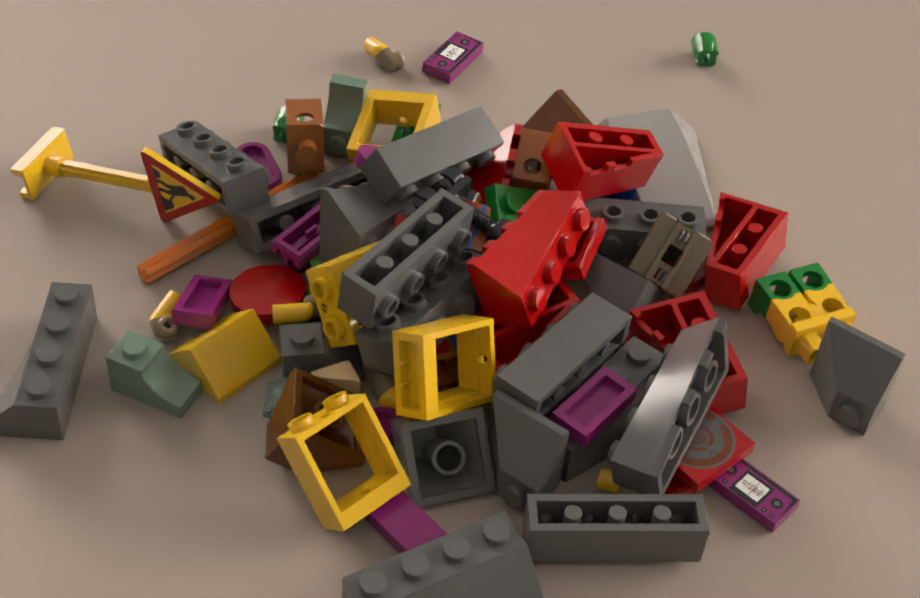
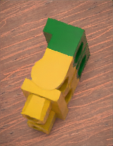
M818 262L791 269L788 274L783 271L757 278L748 301V306L754 314L762 313L769 322L776 339L784 344L782 349L789 357L799 354L808 365L814 363L829 319L834 317L853 326L857 316L854 310L847 306L845 300ZM808 276L806 283H804L802 278ZM772 285H776L775 290L772 293L769 287Z

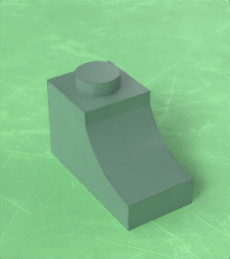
M333 74L329 84L328 105L323 123L324 154L348 158L346 148L367 97V80Z
M128 330L106 356L111 390L179 418L185 415L203 391L202 379L191 375L175 363L165 351L163 343Z

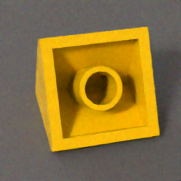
M254 309L227 315L216 322L212 329H205L168 353L172 360L182 369L202 379L203 391L218 404H221L281 363V356Z

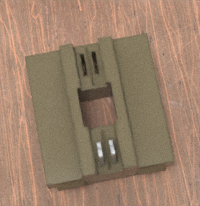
M661 212L647 236L643 238V243L631 260L628 268L631 269L630 271L657 284L664 289L663 291L673 297H680L686 291L715 243L711 242V239L702 233H697L678 222L677 218L667 212ZM670 244L681 250L678 258L671 266L661 261Z

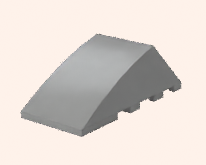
M670 108L608 117L598 124L600 126L650 130L664 154L645 187L615 193L614 199L702 206L705 212L706 232L714 231L716 214L696 132L689 124Z

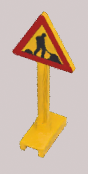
M52 127L11 168L12 174L21 176L25 187L19 192L21 198L34 200L55 177L65 178L66 176L152 193L162 222H167L210 206L222 198L219 192L147 147L140 152L147 176L71 161L74 156L65 130L57 127Z

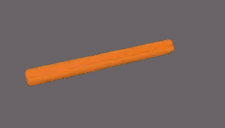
M300 173L268 191L269 196L319 175L316 173ZM227 214L139 263L137 271L140 279L146 284H150L237 235L231 216Z

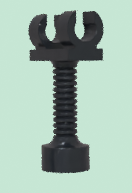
M448 166L440 173L444 177L438 182L440 188L474 207L471 223L487 233V242L489 240H497L502 235L500 228L508 220L502 218L497 222L467 202L465 198L469 195L472 179L467 175L464 177L458 168ZM423 187L415 194L419 199L413 203L414 207L418 209L436 192L430 187Z

